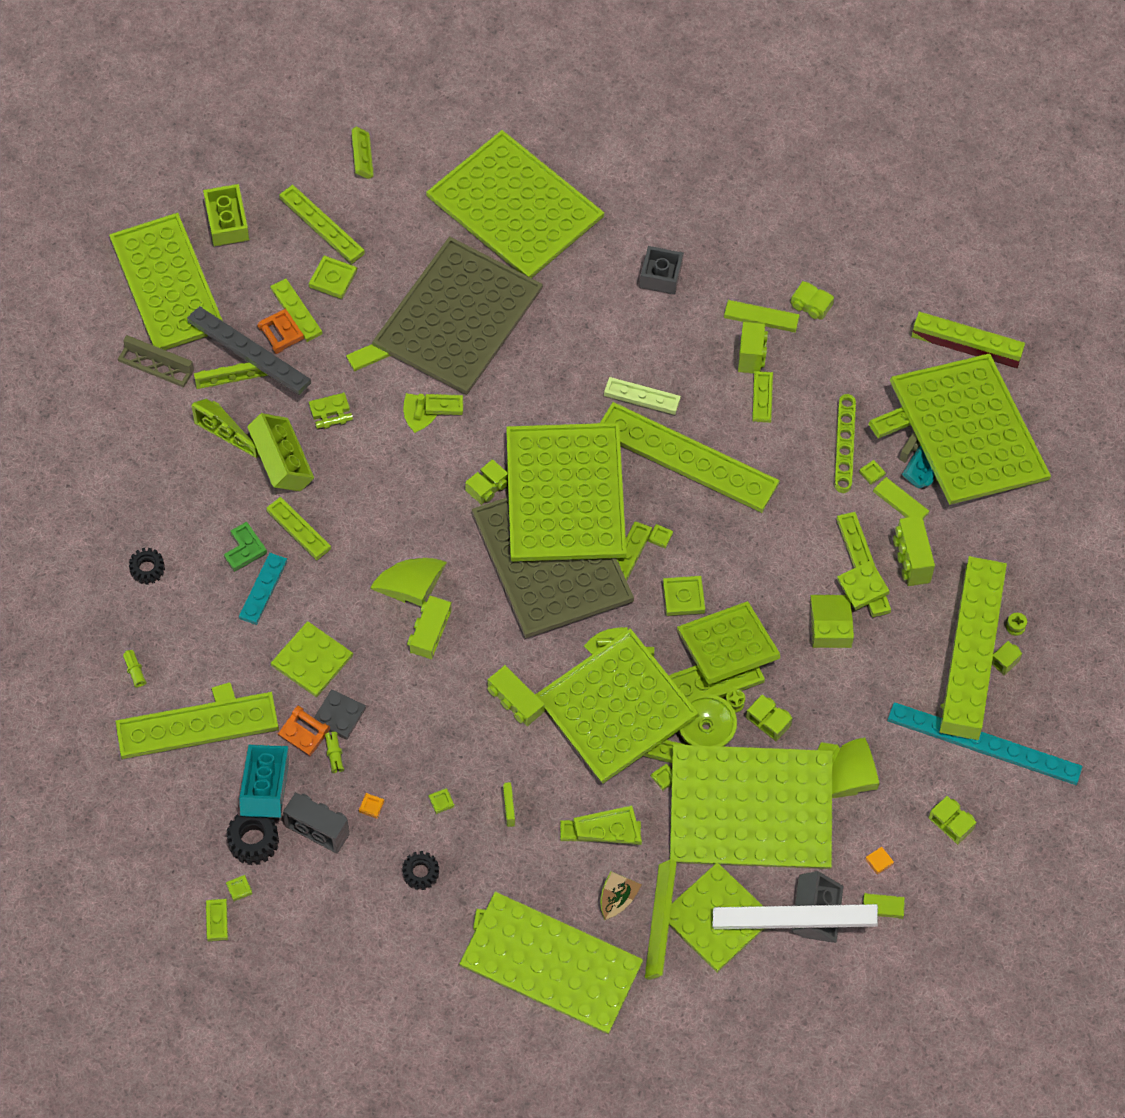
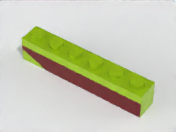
M920 311L918 312L911 336L912 338L976 357L991 354L994 362L1017 369L1025 346V342Z

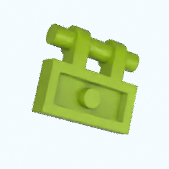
M345 392L309 401L313 419L321 418V421L315 422L316 429L323 427L327 429L331 425L339 423L343 425L347 421L353 420L352 413L344 414V412L350 411ZM336 414L338 415V416H336V417L328 418V416H332V415H336Z

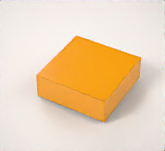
M366 793L360 805L359 813L378 819L385 799Z
M880 847L865 858L877 875L894 864V861L883 847Z

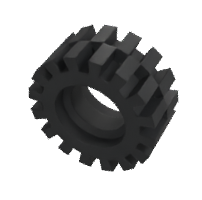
M148 547V551L142 548V552L137 550L136 555H131L132 559H129L131 576L135 581L138 580L140 584L144 581L145 585H149V581L153 584L155 579L159 581L161 579L160 575H164V560L156 549L152 552V548ZM145 561H151L154 563V568L150 571H142L140 565Z
M420 851V854L413 852V856L408 855L407 860L403 862V878L405 883L409 884V887H415V890H419V888L425 890V887L431 888L432 884L435 885L439 878L438 861H435V857L433 855L430 856V853L426 852L425 855L423 851ZM417 865H425L429 872L424 877H417L414 875L413 869Z

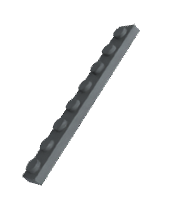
M199 306L187 317L190 324L296 394L300 395L311 384L310 378Z

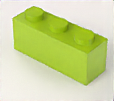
M429 596L428 601L423 602L421 618L416 619L414 626L416 630L414 635L411 634L408 639L410 653L433 659L451 614L452 602Z
M506 665L488 678L487 689L493 697L497 696L501 700L502 706L506 710L510 709L519 723L529 726L545 712V704Z

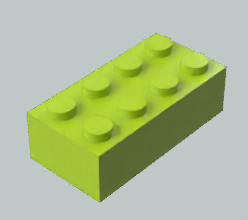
M260 413L247 426L274 488L302 491L314 479L288 418Z

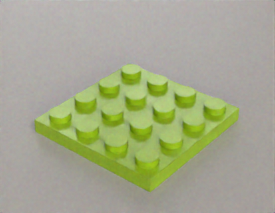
M748 601L677 626V632L708 685L780 659V652Z
M717 862L671 904L669 926L718 973L765 928H713L714 907H764Z

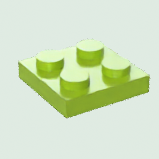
M324 255L309 282V288L343 299L357 273V267Z
M872 560L837 576L838 582L855 610L890 594L888 587Z
M701 576L663 578L666 616L705 613Z

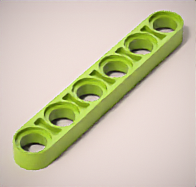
M850 394L842 395L838 404L835 489L839 493H847L851 490L853 478L856 399ZM848 400L852 403V405L850 407H846L842 404V402ZM844 416H848L851 418L852 421L849 423H845L841 420V418ZM843 432H847L851 435V437L848 439H844L841 437L840 434ZM846 448L850 453L843 455L840 453V450ZM845 464L849 467V470L842 471L839 466ZM840 481H846L848 483V487H840L838 483Z

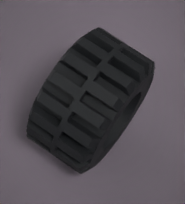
M235 815V821L231 820L229 823L230 827H227L229 849L235 859L239 857V862L244 863L246 860L247 865H252V862H256V865H259L260 860L266 862L268 861V856L273 857L274 850L277 851L279 843L277 826L274 819H270V817ZM251 830H258L264 833L262 840L255 844L245 843L241 839L246 832Z

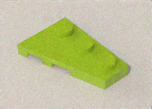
M633 806L580 816L573 820L578 839L642 845Z

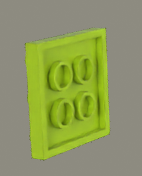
M307 621L273 659L271 666L317 698L353 657V652Z

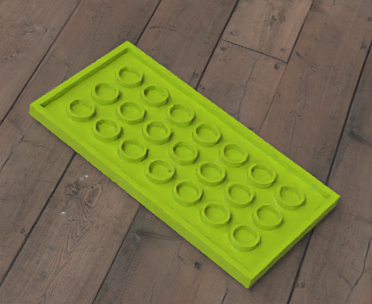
M175 213L109 234L152 345L167 350L208 336L190 324L187 317L200 306L220 320L222 318L179 214Z
M495 892L459 965L609 1035L639 972L643 959Z

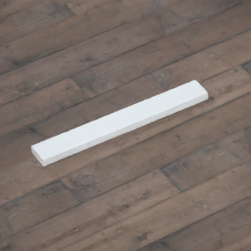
M877 904L713 908L714 929L878 926Z

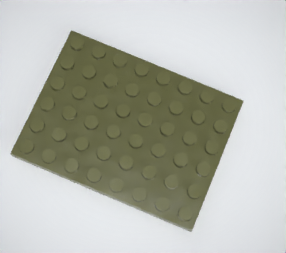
M449 236L374 338L372 345L467 395L543 288V284Z
M509 497L472 509L473 517L525 638L634 601V596L616 558L511 561Z

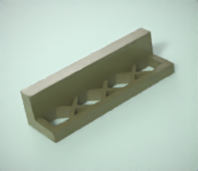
M128 335L123 340L125 348L118 357V361L183 388L194 372L193 361ZM129 351L136 354L137 358L128 360L124 357ZM152 359L153 365L145 367L141 364V361ZM167 366L169 371L160 373L157 367ZM182 372L186 375L180 381L175 379L173 374Z

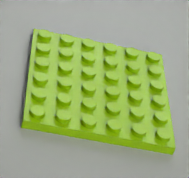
M631 628L535 694L545 704L547 713L602 784L699 717L697 710Z

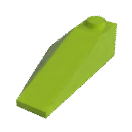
M208 399L193 402L191 406L196 425L255 458L259 456L255 443L226 413L220 404L215 401L211 402Z

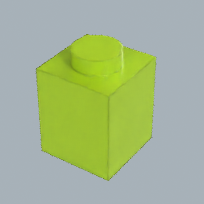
M1007 641L993 654L992 666L1005 676L1020 662L1023 653L1018 646Z

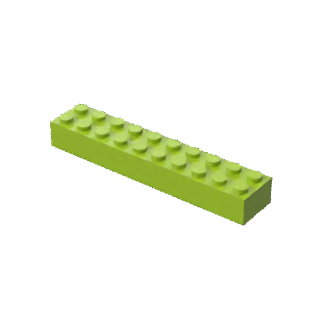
M968 557L939 733L979 740L983 726L1007 563Z

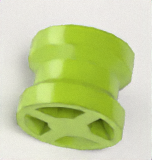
M1017 612L1009 616L1006 624V630L1009 634L1020 636L1024 633L1027 626L1025 615Z
M732 689L726 695V701L732 706L735 713L743 710L745 705V695L738 689Z

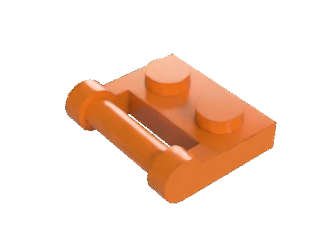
M286 308L261 320L257 324L259 330L264 332L272 344L275 354L304 339V335ZM270 325H274L282 337V341L278 342L269 328Z
M298 705L278 732V735L311 756L325 738V734L329 732L330 726L326 723L322 724L304 712V709ZM301 718L319 731L318 734L314 735L296 723L297 720Z

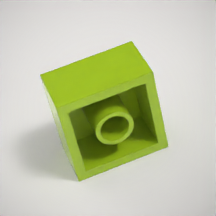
M743 322L738 372L754 374L755 371H760L761 368L765 367L768 331H765V324Z

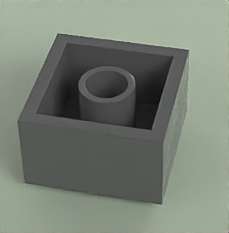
M648 246L640 275V288L676 294L684 253Z

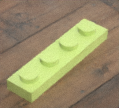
M609 377L604 391V396L673 415H676L681 399L679 395Z

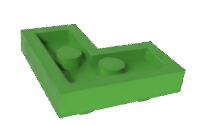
M248 522L231 530V535L239 546L225 553L224 558L234 572L267 554V549Z

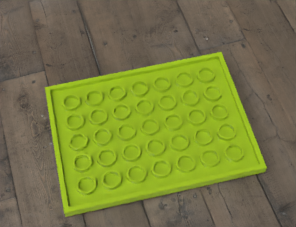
M503 130L498 132L426 192V196L494 253L516 271L530 278L534 277L604 217V212Z
M991 354L891 377L890 382L949 505L1050 479L1051 475Z
M619 423L506 426L511 561L626 558Z
M673 745L670 859L676 861V863L715 865L719 863L720 865L831 869L832 751Z

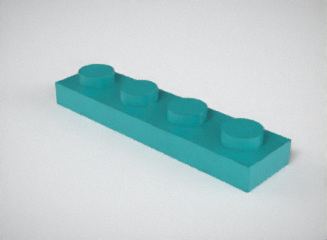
M269 552L239 614L240 620L254 625L258 624L288 562L287 558Z

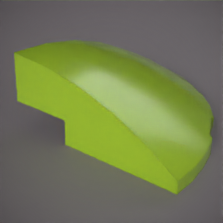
M416 558L401 561L383 571L373 582L370 589L401 602L409 601L422 607L423 602L432 593L447 562L434 558Z
M866 738L855 739L842 745L832 765V798L858 795V792L877 790L879 779Z

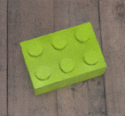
M239 184L203 190L213 245L219 246L248 241V226Z
M921 515L899 519L898 526L895 527L896 535L893 536L894 546L899 549L897 556L899 564L902 563L903 580H907L908 586L931 583L935 563L923 517Z

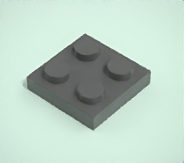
M331 689L314 718L322 724L326 723L329 725V732H337V736L347 740L364 713L366 705Z

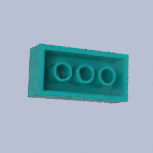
M248 745L239 797L240 816L281 817L289 767L288 746Z

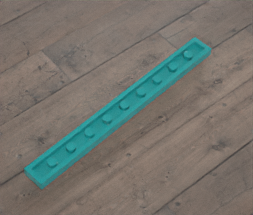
M896 702L893 703L888 722L1073 785L1078 783L1082 765L981 732L979 740L939 733L942 718Z

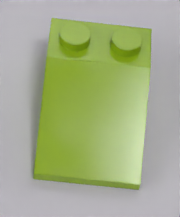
M810 595L813 648H852L854 639L853 618L847 595Z

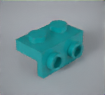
M921 446L918 447L902 473L918 489L930 486L934 481L933 477L935 475Z

